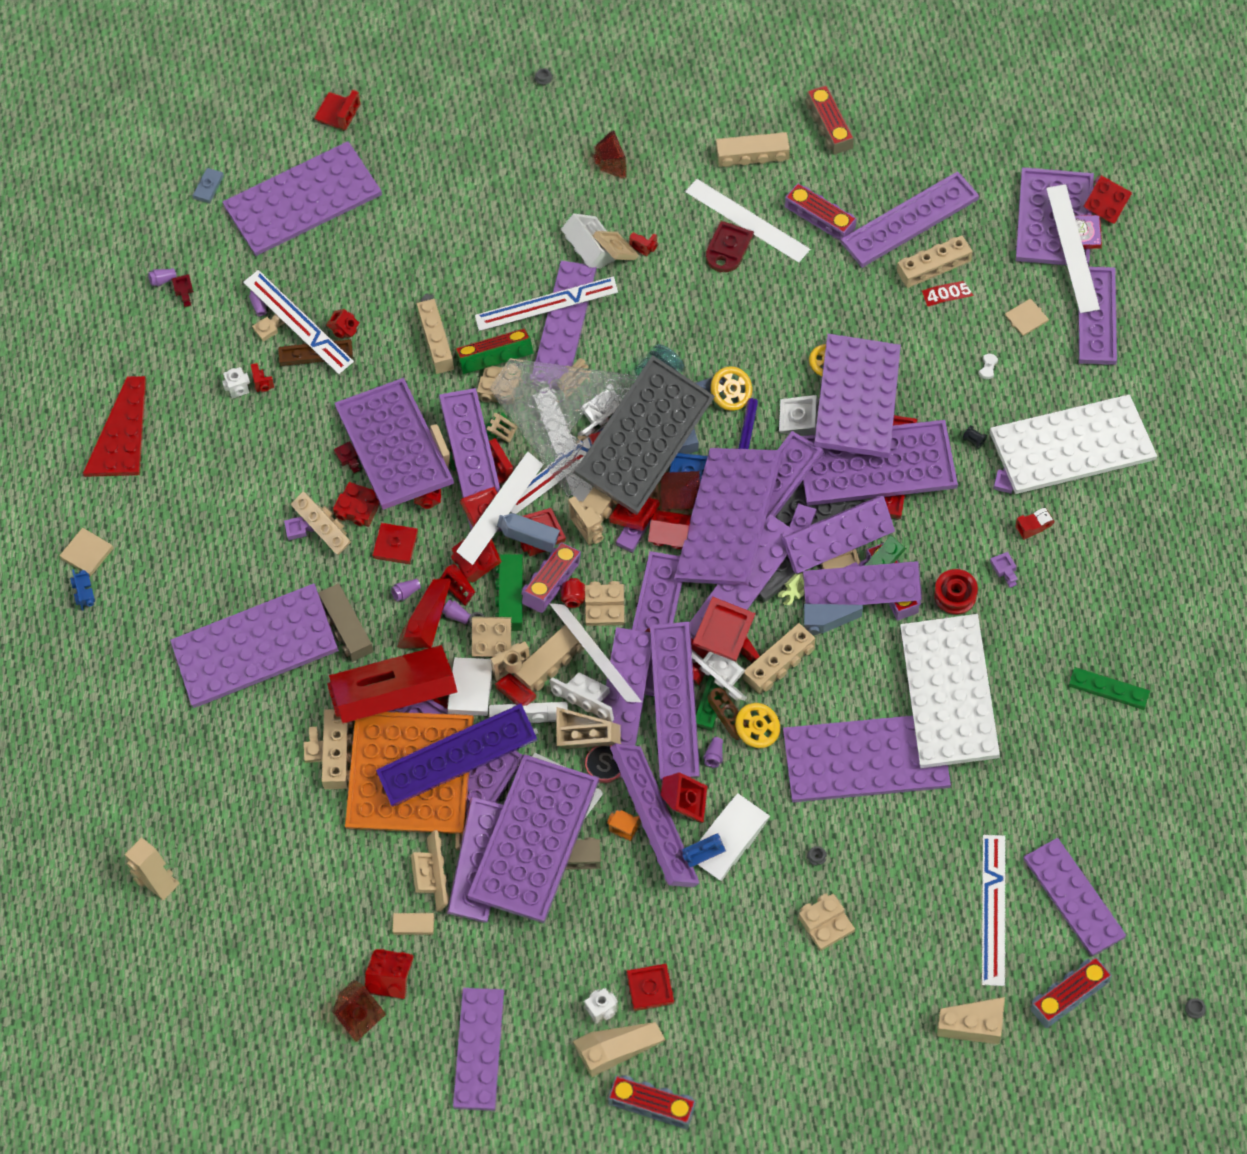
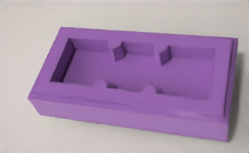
M798 504L790 528L798 531L812 525L816 509Z
M649 521L643 531L625 527L617 539L616 545L633 553L651 522Z

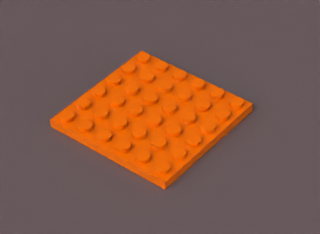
M384 712L355 720L345 828L433 832L435 830L438 833L463 834L466 821L469 772L392 807L376 770L473 726V715Z

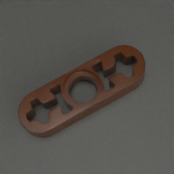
M713 689L708 694V703L731 737L735 740H742L736 732L735 723L731 725L736 720L739 712L723 689ZM718 695L721 697L718 700L714 699V697ZM725 709H728L733 713L732 719H728L725 717ZM744 720V721H743V726H744V728H749V727H748V724H747L746 721Z

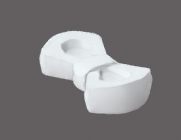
M986 354L983 356L984 368L979 371V375L983 379H991L994 377L993 369L994 365L998 362V358L993 354Z

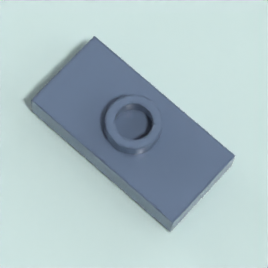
M207 168L193 194V199L210 204L224 177V173Z

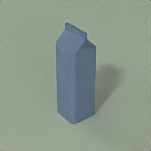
M515 513L504 516L499 515L497 527L501 528L506 537L550 553L553 552L560 532L556 528Z

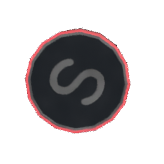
M612 745L594 747L586 757V770L589 775L598 777L599 783H609L621 776L610 749Z

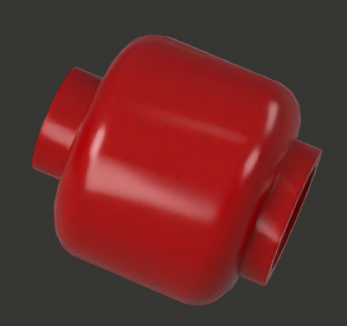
M570 578L561 586L560 598L565 606L577 608L585 602V584L577 578Z

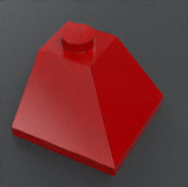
M680 772L663 777L661 796L673 810L699 823H704L708 786Z

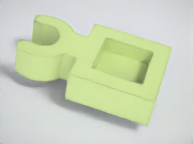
M802 572L795 573L785 583L787 590L779 592V598H784L785 595L787 597L786 601L783 602L784 605H791L794 598L800 599L805 594Z

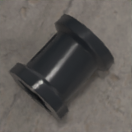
M970 425L962 438L964 441L968 440L976 445L977 449H980L985 443L987 435L985 433L981 434L974 429V426Z

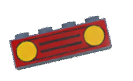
M1097 957L1091 961L1089 959L1085 960L1079 966L1080 969L1076 972L1070 971L1065 975V980L1059 984L1058 982L1054 983L1048 988L1049 992L1044 995L1039 994L1032 1000L1031 1011L1046 1029L1110 982L1111 973Z
M616 1075L608 1097L609 1105L687 1130L696 1108V1101L689 1095L681 1094L680 1096L673 1094V1091L667 1088H654L648 1082L643 1081L639 1083L626 1075L621 1077Z

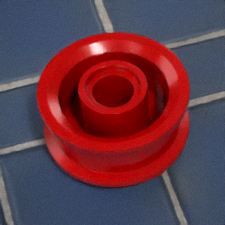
M961 569L947 570L936 581L934 591L935 602L946 613L955 615L966 613L975 605L978 584L975 578L967 571ZM952 590L960 591V593H954Z

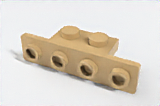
M302 492L291 503V506L336 554L339 555L351 543L343 529L344 525L337 518L334 520L331 517L333 513L326 506L322 508L317 505L307 493Z
M434 830L427 837L429 853L413 852L411 862L415 893H434L436 911H442L449 902V895L446 893L445 886L446 875L443 871L444 858L441 856L440 849L441 838L438 831Z

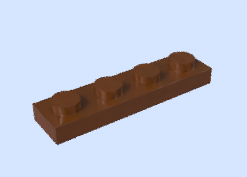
M352 339L333 341L353 359ZM308 344L278 347L280 366L325 362Z

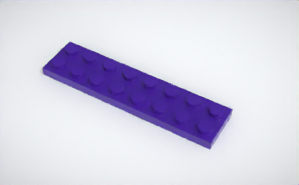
M518 704L387 764L376 771L393 807L527 746L538 739L523 705Z

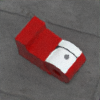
M1042 508L1026 517L1024 515L1018 517L1015 527L1023 540L1050 528L1055 521L1046 508Z

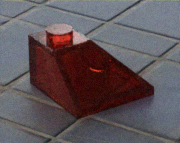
M612 130L594 146L595 154L592 155L595 165H599L601 171L625 179L627 178L626 157L615 131Z
M700 471L664 473L661 478V506L663 511L692 510L694 508L700 486Z
M356 980L350 982L338 994L332 1010L334 1016L355 1042L361 1039L386 1015L367 988Z

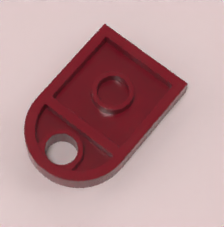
M720 221L706 250L707 264L713 270L722 273L731 272L738 268L752 241L754 231ZM718 260H723L726 262L724 265L716 264Z

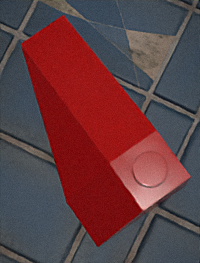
M450 579L432 580L402 629L398 648H432L451 583Z

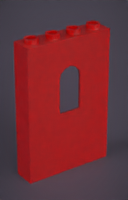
M442 645L329 675L330 682L327 683L336 718L341 717L342 724L458 692L453 672Z

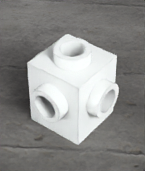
M241 367L230 369L223 373L225 380L222 383L225 391H229L231 398L249 393L247 384H250L247 373L243 374Z
M606 988L601 991H594L590 994V998L584 1001L585 1009L596 1024L604 1019L612 1018L617 1011L616 1003L618 1001L612 992L608 993Z

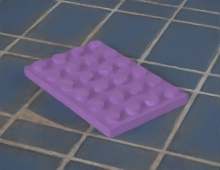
M1022 168L1016 261L1067 265L1047 188L1066 184L1074 215H1092V212L1083 206L1093 190L1094 173ZM1084 249L1089 267L1090 249Z

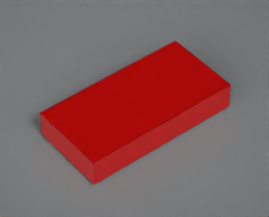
M510 673L495 683V688L516 705L522 704L527 706L536 699V694Z

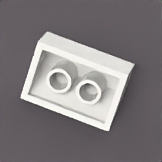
M573 214L561 228L565 238L575 247L574 250L584 259L586 266L602 268L615 261L593 237L595 231H606L596 216Z

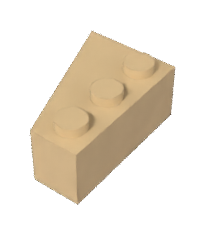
M556 707L557 746L572 749L610 746L615 743L621 744V728L619 724Z
M142 837L125 854L128 861L126 864L131 869L130 873L134 876L133 880L141 887L143 885L146 886L161 900L164 901L180 884L178 880L171 876L173 873L170 869L165 870L163 866L166 863L158 851Z
M1005 997L940 1009L937 1036L999 1044L1002 1033Z

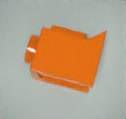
M616 810L615 813H611L607 822L609 824V832L631 841L641 824V819L639 816L633 817V815L622 810Z

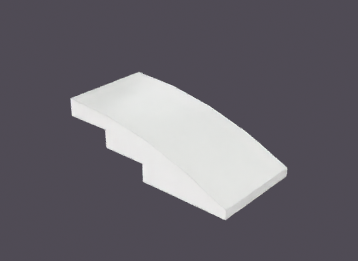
M817 395L781 399L779 432L790 434L793 431L798 435H815L819 407Z
M455 658L452 672L458 692L449 695L448 714L487 716L492 683L491 659Z
M737 794L701 839L703 840L719 833L726 852L698 865L722 881L732 865L737 863L744 851L753 843L770 818V815L740 794Z

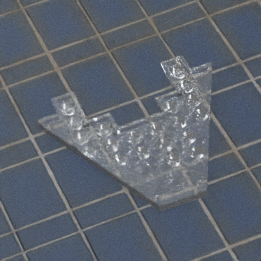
M510 358L490 386V391L562 490L570 498L579 484L589 490L593 488L592 485L573 474L581 462L575 457L583 447L584 442L572 436L570 432L588 406L605 415L613 401L621 403L638 376Z

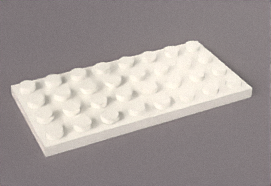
M1130 394L992 427L989 431L1015 494L1153 461L1157 458V454Z
M978 614L900 624L920 768L1000 758Z

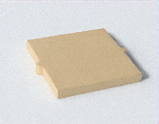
M1032 299L1005 313L1007 319L1012 323V327H1015L1022 336L1049 321L1041 311L1042 308L1038 307Z

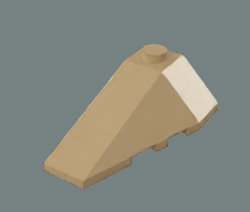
M656 1022L590 1032L574 1040L573 1044L591 1077H594L665 1041V1038Z

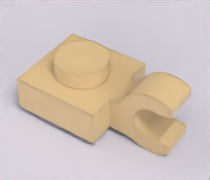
M275 314L271 320L266 317L252 327L264 342L277 334V327L285 322Z
M309 727L310 742H304L305 763L323 762V741H319L317 727Z

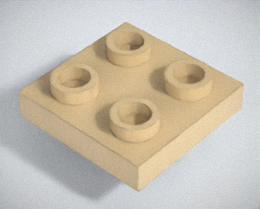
M472 617V656L493 657L495 654L505 652L511 648V617Z
M526 642L517 643L509 650L499 652L491 658L492 673L496 681L502 679L508 673H517L521 670L522 664L530 657L529 647Z

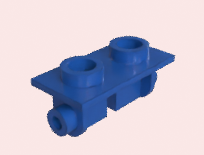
M73 569L74 577H71L70 580L72 588L77 589V593L74 594L76 605L80 604L82 611H84V605L90 607L95 602L92 588L85 589L91 587L89 573L86 570H82L79 574H75Z
M716 833L682 849V855L685 861H687L689 868L726 852L719 833Z

